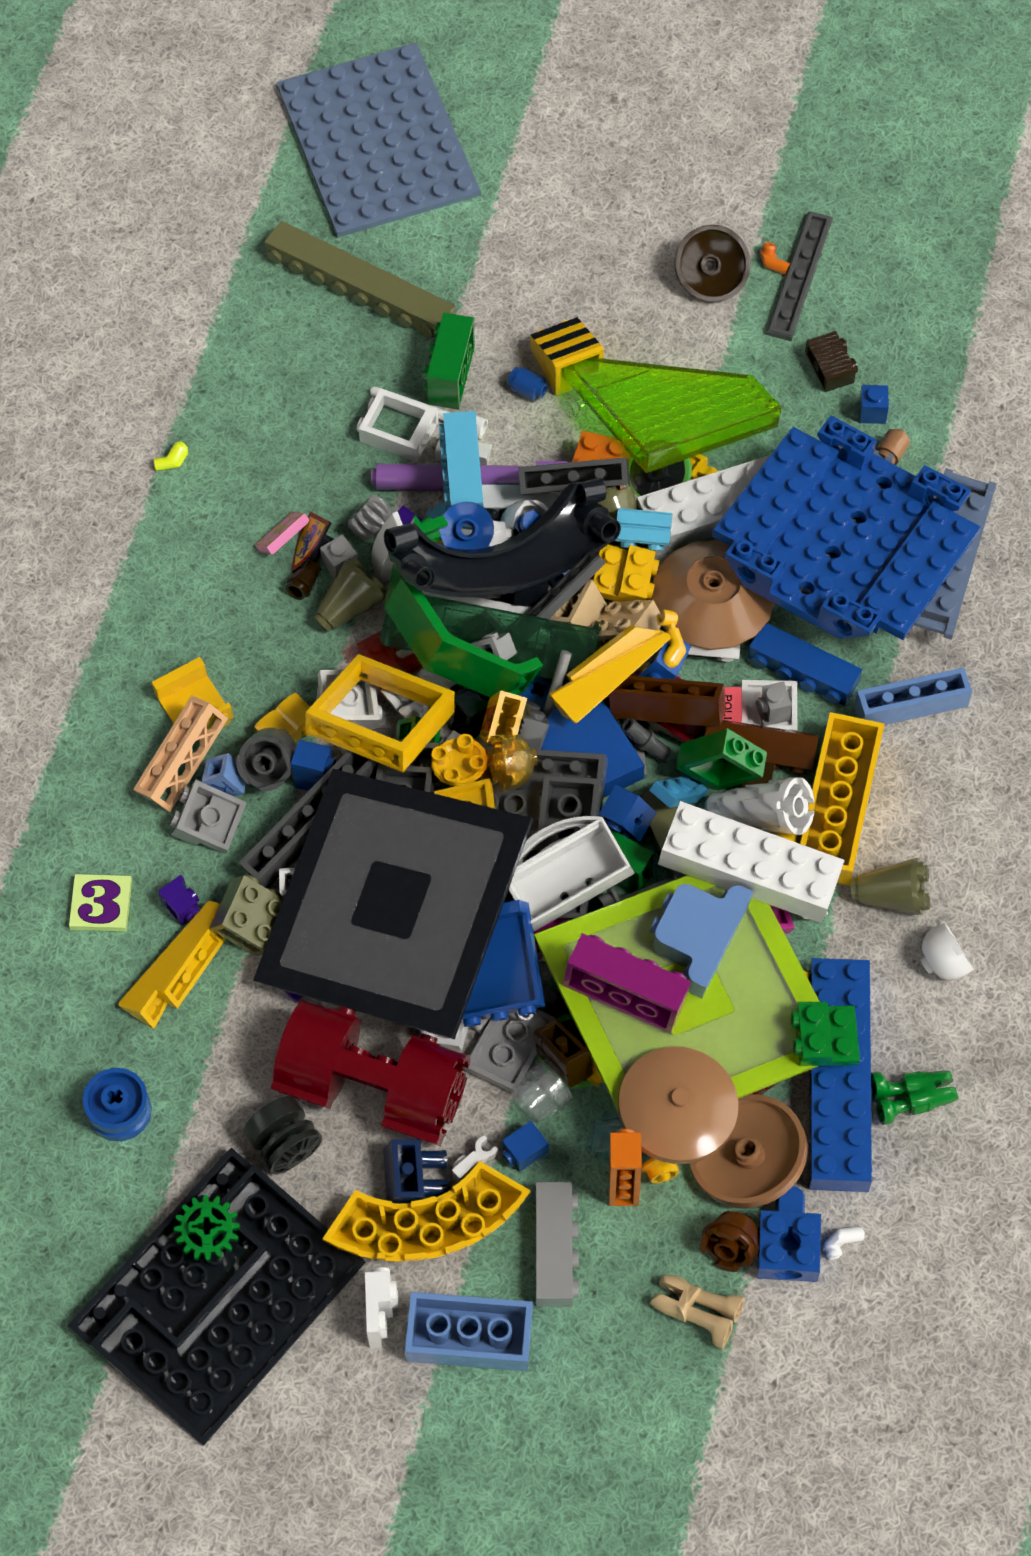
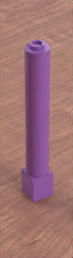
M536 461V465L568 463V461ZM377 463L376 469H371V484L376 485L377 490L444 491L442 464ZM480 465L482 485H520L518 467L525 466Z

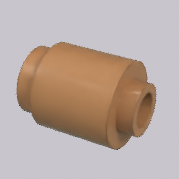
M889 429L875 450H879V455L886 456L887 458H889V454H894L891 463L897 465L908 449L910 440L903 430Z

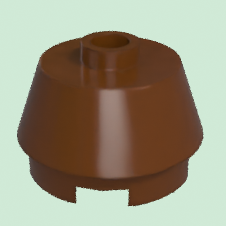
M726 1211L703 1228L700 1248L703 1254L707 1252L716 1260L714 1264L716 1267L730 1272H738L740 1267H749L758 1256L759 1230L748 1216L736 1211Z

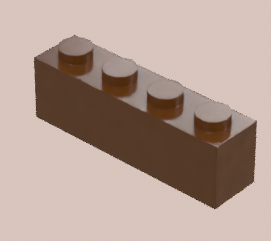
M629 676L609 694L610 711L613 717L624 720L632 717L635 720L720 727L726 712L724 683Z
M723 720L720 727H706L705 735L728 728L767 752L766 762L774 763V769H779V765L791 766L790 771L806 774L807 769L813 770L818 734Z

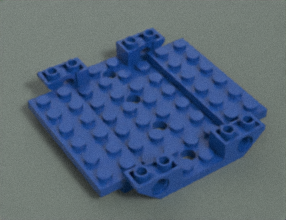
M832 415L818 431L817 436L820 440L792 427L713 529L712 536L730 546L724 557L744 587L839 639L869 636L871 632L877 634L881 628L904 640L980 531L981 526L953 512L960 509L972 490L926 465L915 476L875 455L874 450L877 439ZM884 483L888 485L889 488L882 489L878 487L877 484ZM857 517L864 522L858 524L852 521L851 518ZM826 553H835L839 558H829L826 556ZM807 588L812 591V594H803L799 589Z

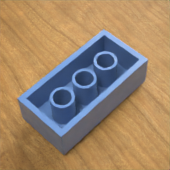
M411 1292L405 1345L406 1362L528 1371L533 1302Z

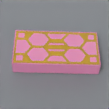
M292 511L259 540L255 546L261 553L274 554L310 520L305 513Z

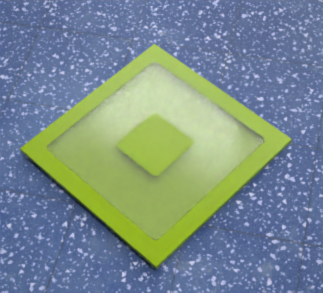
M687 875L534 934V939L581 1037L590 1051L594 1064L617 1111L618 1095L627 1071L645 1054L664 1047H687L712 1057L729 1074L735 1086L738 1099L818 1067L799 1066V1056H794L793 1040L797 1038L796 1028L791 1027V1011L795 1010L798 1002L820 1001L769 904L751 898L750 904L703 998L688 992L684 1006L671 1034L562 986L567 963L583 933L588 936H598L606 944L615 948H625L633 956L642 960H652L660 968L669 972L676 971L684 974L685 966L656 953L652 947L654 934L649 931L656 916L662 918L665 912L662 909V905L667 894H674L677 887L683 884L692 885L717 898H722L727 889Z

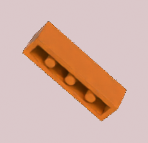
M620 1129L616 1133H610L609 1206H639L642 1171L641 1132H634L631 1129Z

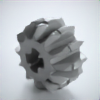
M376 494L367 498L348 520V527L352 530V533L363 541L371 538L391 515L392 510L387 505L388 503Z

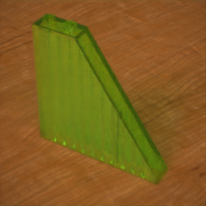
M594 357L566 366L562 371V377L612 435L620 441L625 450L645 473L778 427L782 409L779 402L768 393L765 387L753 375Z

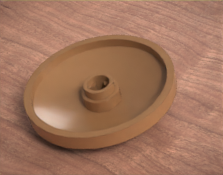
M664 1047L645 1054L627 1071L618 1095V1115L623 1129L641 1132V1151L666 1163L690 1164L710 1157L727 1142L738 1116V1097L729 1074L712 1057L687 1047Z
M750 1094L738 1099L736 1124L727 1142L710 1157L690 1163L691 1170L703 1191L715 1201L735 1208L762 1206L784 1195L799 1179L807 1160V1137L800 1120L787 1105L769 1096Z

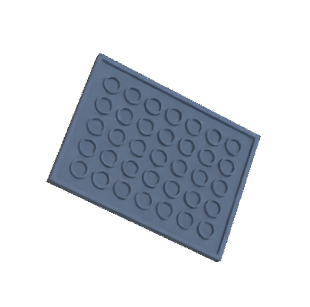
M417 42L276 82L337 238L481 196V190Z

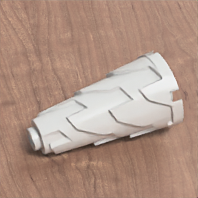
M790 777L787 779L769 780L768 783L745 785V788L731 789L722 793H713L705 802V810L765 831L801 835L809 829L813 821L815 810H808V803L815 802L808 782L801 777Z

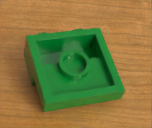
M798 1002L795 1010L791 1011V1027L796 1028L797 1038L793 1040L794 1056H799V1066L858 1065L860 1055L855 1006H828V1002Z

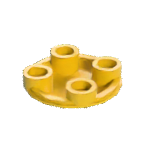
M462 734L457 738L447 740L432 750L431 765L434 775L441 782L450 786L474 782L482 776L487 768L488 757L485 749L479 742L473 740V737L469 734Z

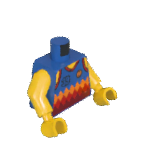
M664 609L663 614H657V624L666 626L668 629L666 633L671 638L636 669L631 676L675 679L691 648V645L682 639L679 628L675 627L678 621L677 613Z

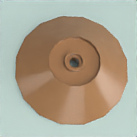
M719 540L692 542L672 552L657 570L653 580L655 586L651 597L661 614H663L664 609L677 613L678 621L675 627L679 628L682 639L691 646L707 650L733 648L755 637L770 620L774 603L743 586L724 557L730 546ZM716 583L718 586L711 587L709 584Z

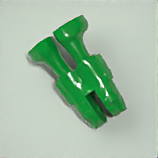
M917 1071L902 1074L901 1081L888 1082L881 1072H872L871 1093L874 1102H877L876 1111L880 1123L888 1125L893 1123L895 1116L900 1113L909 1111L912 1115L922 1114L934 1110L935 1107L945 1106L958 1100L955 1087L939 1088L953 1082L951 1071ZM901 1094L907 1097L906 1099L896 1101L888 1099Z

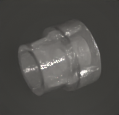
M539 1061L528 1070L520 1080V1084L511 1091L512 1098L516 1104L534 1122L541 1121L550 1113L558 1112L573 1098L564 1081L543 1061Z

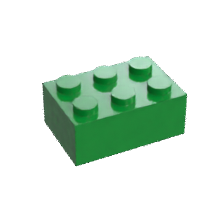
M443 312L441 322H436L434 337L436 342L435 344L431 343L429 348L430 365H425L423 380L426 381L424 395H428V405L459 410L475 349L474 317Z

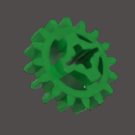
M204 1195L203 1202L200 1203L194 1197L192 1198L193 1206L191 1208L185 1204L182 1206L185 1215H176V1221L181 1223V1226L174 1227V1233L182 1234L176 1240L177 1244H186L183 1250L185 1254L194 1251V1260L196 1261L201 1255H205L206 1261L210 1262L212 1254H216L219 1259H222L221 1251L225 1249L231 1252L232 1247L229 1242L238 1241V1236L233 1231L239 1230L240 1224L232 1223L238 1217L237 1213H228L231 1207L230 1203L227 1202L221 1206L219 1196H216L213 1202H209L208 1195ZM201 1210V1215L195 1221H189L196 1212ZM212 1210L219 1212L226 1221L224 1219L218 1220L212 1214ZM205 1222H210L211 1227H215L210 1230L208 1235H205L204 1231L199 1229L204 1227ZM226 1234L219 1244L213 1246V1242L219 1235ZM188 1236L197 1237L202 1242V1247L194 1244Z

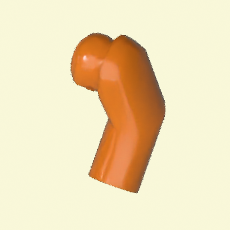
M765 242L759 253L764 267L786 275L790 263L777 259L774 252L776 250L775 244Z

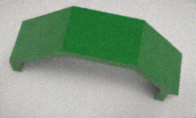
M415 515L411 523H416L422 532L434 542H438L439 538H441L439 530L447 527L449 524L443 515L434 519L428 517L421 522ZM393 564L384 608L425 670L490 698L500 690L518 696L525 693L543 667L538 657L515 664L454 637L447 631L422 591L417 590L402 580L399 575V566Z

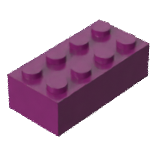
M582 933L567 963L562 986L671 1034L684 1006L692 981L687 980L679 972H669L660 968L652 960H642L635 957L625 948H615L608 945L598 936H588Z

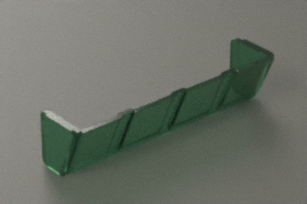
M424 595L447 631L465 642L472 643L482 640L483 636L493 632H498V635L510 633L517 653L507 661L520 664L538 657L543 667L537 675L543 678L553 679L562 650L572 653L566 672L568 674L600 648L602 627L599 621H595L593 627H587ZM385 610L380 641L387 647L412 651ZM565 675V678H564V681H563V682H568V683H569L570 681H569V679L567 678V676Z

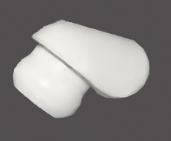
M858 1226L835 1231L823 1244V1251H826V1257L830 1260L838 1259L842 1255V1250L840 1249L842 1245L863 1241V1228Z

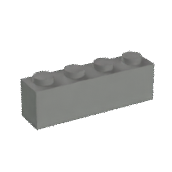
M536 1182V1307H573V1297H579V1279H573V1268H579L578 1250H572V1239H578V1221H572V1210H578V1192H572V1182Z

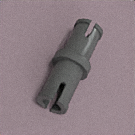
M632 717L630 719L627 718L622 723L621 729L624 734L636 742V747L640 750H646L659 762L668 758L671 749L658 740L652 730L645 729Z

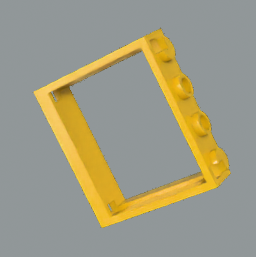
M358 654L305 712L306 733L404 772L454 713L455 692ZM360 680L431 707L402 742L330 714Z

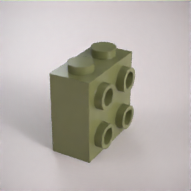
M250 875L231 879L209 929L252 955H262L283 898L279 892L263 887L259 884L258 879Z

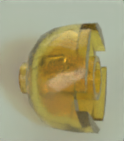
M516 734L492 735L488 740V744L493 743V750L487 751L492 779L494 783L500 782L501 787L497 789L499 791H508L522 787L530 780L534 771V765H537L538 759L535 749H531L528 742Z

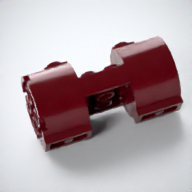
M304 1000L300 1001L292 1012L283 1032L275 1058L273 1082L270 1089L327 1109H331L333 1101L339 1095L345 1079L388 1092L381 1126L441 1147L443 1139L447 1134V1130L443 1128L446 1123L453 1122L465 1090L467 1077L463 1070L464 1067L469 1068L470 1055L437 1044L438 1038L421 1033L420 1038L412 1035L404 1047L398 1062L379 1054L376 1058L366 1050L357 1047L361 1020L354 1016V1010L339 1006L338 1010H334Z

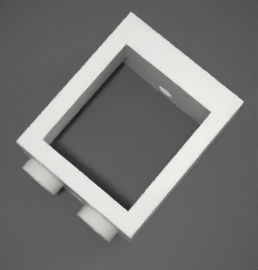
M380 388L376 397L373 396L370 399L366 416L361 417L358 422L357 432H359L360 442L418 462L439 422L438 408ZM383 406L421 419L410 441L372 428Z

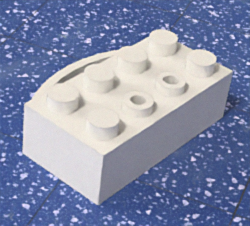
M574 817L553 823L526 840L509 891L514 900L529 903L531 924L533 930L536 931L635 874L602 817ZM580 828L574 834L551 843L534 857L523 862V858L546 838L567 829ZM589 880H594V883L587 886ZM568 894L569 897L562 900V896Z

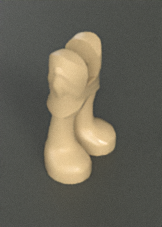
M672 1274L662 1275L659 1286L679 1296V1298L674 1300L663 1294L655 1293L650 1301V1305L666 1315L677 1318L679 1321L684 1323L689 1321L705 1328L711 1333L713 1345L723 1350L731 1335L733 1322L736 1323L744 1306L745 1297L737 1294L730 1296L713 1294L702 1290L701 1287L689 1284L681 1277ZM696 1302L719 1312L724 1317L692 1307V1305Z

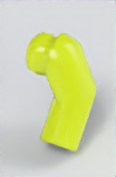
M181 441L175 442L167 456L154 458L156 471L180 467L188 455L186 444Z

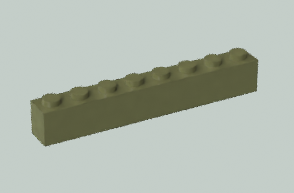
M283 221L278 223L264 242L266 256L273 263H282L296 274L302 273L307 275L316 284H325L331 287L338 295L343 296L345 294L352 297L359 305H368L374 308L381 316H390L396 319L404 327L408 328L411 326L419 330L426 338H435L436 322H441L443 312L455 314L454 304Z

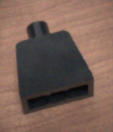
M471 689L454 697V713L449 718L448 723L451 731L454 730L461 735L469 734L473 739L480 735L490 697Z

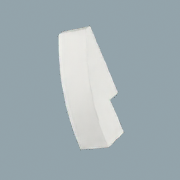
M398 511L392 513L377 534L372 548L371 562L381 583L390 580L394 564L390 561L388 550L384 543V532L386 529L403 525Z

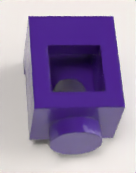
M179 875L158 891L161 903L181 926L187 921L190 922L200 911L197 904L199 898L190 887L186 888L182 875Z

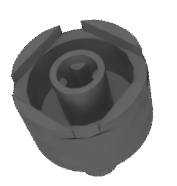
M264 728L255 732L242 745L237 756L236 764L241 778L247 784H252L262 791L274 790L280 787L292 775L291 761L297 744L288 731L282 728Z

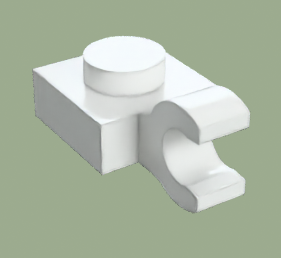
M482 1136L476 1141L475 1151L471 1152L468 1156L462 1155L453 1164L452 1178L456 1183L464 1179L479 1161L485 1164L496 1157L498 1153L496 1146L487 1152L481 1149L487 1143L486 1136Z

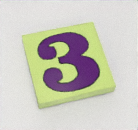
M75 874L69 921L70 930L127 931L132 877Z

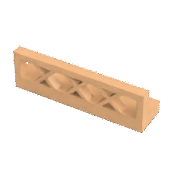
M191 695L133 790L154 801L166 811L171 812L180 798L184 787L188 785L228 718L210 703ZM211 715H214L217 719L213 726L207 729V722ZM200 739V747L196 752L192 753L193 744L196 740ZM185 763V771L181 776H178V768L181 764ZM171 786V793L165 802L160 797L165 789Z

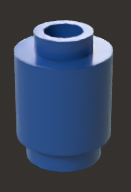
M515 367L510 373L507 382L508 386L512 387V391L533 401H536L538 397L543 398L548 389L546 377L525 367Z

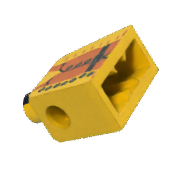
M501 690L493 695L488 701L480 737L486 743L514 748L527 698Z

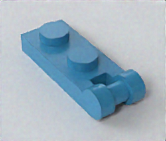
M684 773L681 777L656 781L649 791L669 808L678 807L680 801L687 804L699 802L708 793L709 789L703 784L699 785L692 777Z

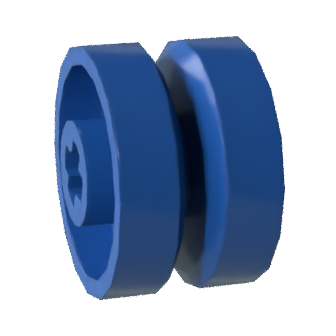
M126 1068L103 1070L91 1078L84 1089L82 1100L84 1110L91 1127L99 1136L109 1141H126L144 1131L149 1123L152 1112L151 1102L144 1082L136 1073Z

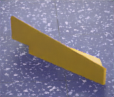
M630 625L566 674L570 682L551 692L549 696L563 717L573 723H578L669 641L671 637L660 629L654 630Z
M208 901L119 1001L118 1005L123 1010L154 1029L167 1004L171 1007L179 1008L225 942L224 937L209 929L220 903Z

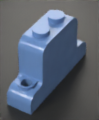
M683 884L677 887L674 894H667L662 905V909L665 912L662 918L656 916L649 931L654 934L652 947L656 953L686 967L683 975L687 980L692 981L688 991L691 994L703 998L750 904L754 891L744 886L736 885L728 891L725 890L722 898H717L692 885Z

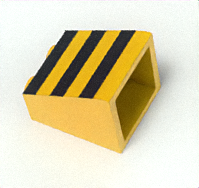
M578 317L564 320L557 325L540 329L530 334V349L555 395L603 378L604 349Z

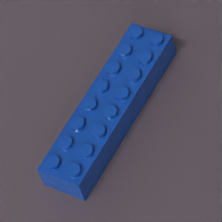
M812 958L809 982L819 1001L828 1002V1006H855L860 1062L858 1065L818 1066L809 1070V1190L869 1192L872 1183L870 960Z

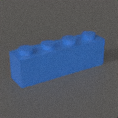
M768 623L759 631L749 647L748 659L751 660L754 666L760 669L767 668L772 670L782 680L797 681L803 690L810 693L815 691L823 695L831 704L846 706L861 680V668Z

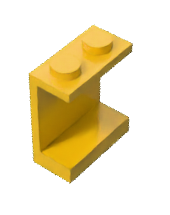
M200 657L152 681L154 694L173 724L191 695L210 703L228 718L223 728L234 718L232 706L229 702L225 704L209 679L205 664ZM211 715L209 718L207 729H210L217 718L214 715Z

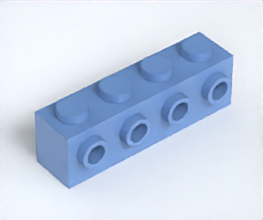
M963 667L858 690L854 707L858 718L887 725L968 707L972 689Z

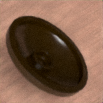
M704 225L692 230L682 239L676 250L674 266L677 279L688 294L698 300L714 303L733 297L744 287L750 274L751 260L746 244L737 233L721 225ZM706 262L712 264V270L709 271L705 268Z

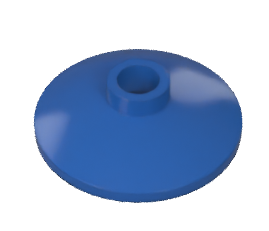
M460 502L451 506L444 513L443 516L449 524L439 531L445 546L464 550L481 549L489 546L494 535V523L491 515L484 507L473 502ZM464 526H470L472 528V533L470 535H464L462 533V528Z

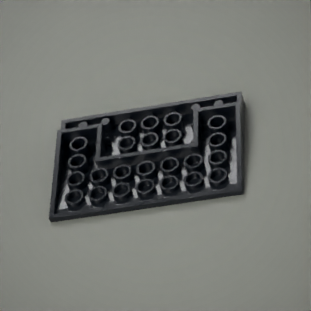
M231 1147L68 1324V1330L204 1446L355 1276L366 1261L358 1255L346 1252L323 1241V1237L329 1229L255 1164L251 1165ZM204 1195H208L209 1202H213L216 1196H219L221 1206L229 1202L231 1207L228 1213L236 1212L238 1216L232 1223L240 1224V1229L233 1231L238 1236V1241L229 1242L232 1251L228 1252L223 1249L221 1251L222 1259H219L216 1254H212L210 1262L206 1261L205 1255H201L197 1261L194 1260V1251L185 1254L183 1250L186 1244L178 1245L176 1241L182 1234L174 1233V1227L181 1226V1223L176 1221V1215H185L182 1206L185 1204L191 1208L193 1206L192 1198L195 1197L200 1203L203 1202ZM201 1210L196 1212L189 1221H195L201 1215ZM212 1210V1214L218 1220L224 1219L226 1221L219 1212ZM205 1222L204 1227L199 1229H202L204 1234L208 1235L210 1230L215 1227H211L210 1222ZM226 1234L219 1235L213 1242V1246L219 1244ZM188 1236L194 1244L202 1247V1242L197 1237ZM356 1262L357 1264L350 1270V1272L346 1273Z

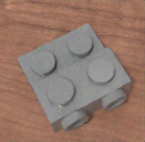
M195 780L190 788L185 786L181 793L179 802L183 803L181 811L176 810L171 818L169 826L174 827L171 835L195 846L201 843L226 854L247 802Z

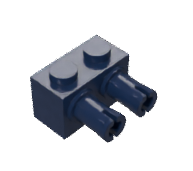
M391 1139L383 1149L387 1201L398 1204L411 1203V1201L422 1200L424 1197H438L450 1191V1187H446L449 1185L448 1178L423 1179V1168L446 1169L447 1158H444L447 1156L446 1150L421 1151L420 1139Z

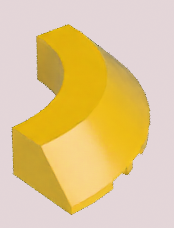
M481 1161L476 1164L464 1179L453 1186L452 1190L438 1197L433 1196L411 1201V1203L398 1204L374 1198L355 1189L323 1237V1241L346 1252L375 1260L402 1262L437 1258L457 1252L491 1234L521 1206L529 1195L530 1190Z

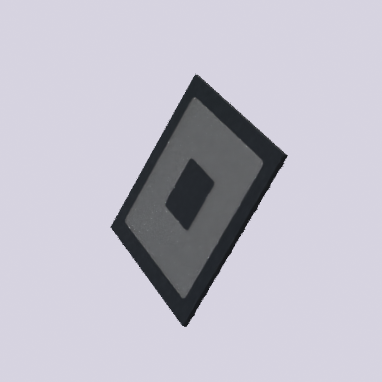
M332 769L253 981L455 1040L534 819Z

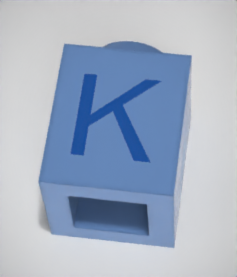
M227 753L206 760L202 783L232 796L244 794L246 782L238 772L234 757Z

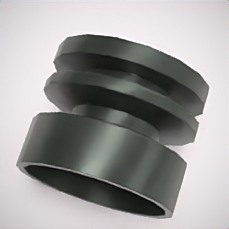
M293 1096L280 1097L256 1112L243 1129L244 1135L255 1150H262L260 1157L263 1162L267 1163L269 1171L276 1175L289 1171L310 1157L323 1140L320 1132L314 1129L312 1121L304 1120L306 1116L305 1111Z

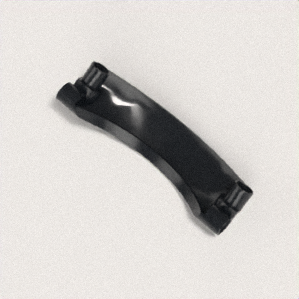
M597 477L568 485L547 512L534 524L517 536L491 547L464 550L443 546L429 539L414 522L386 529L384 532V543L388 550L390 561L399 566V575L402 580L417 590L456 597H483L507 594L530 588L572 569L589 551L597 553L609 543L615 541L621 532V525L619 521L608 515L606 507L598 503L605 500L607 493L603 480Z

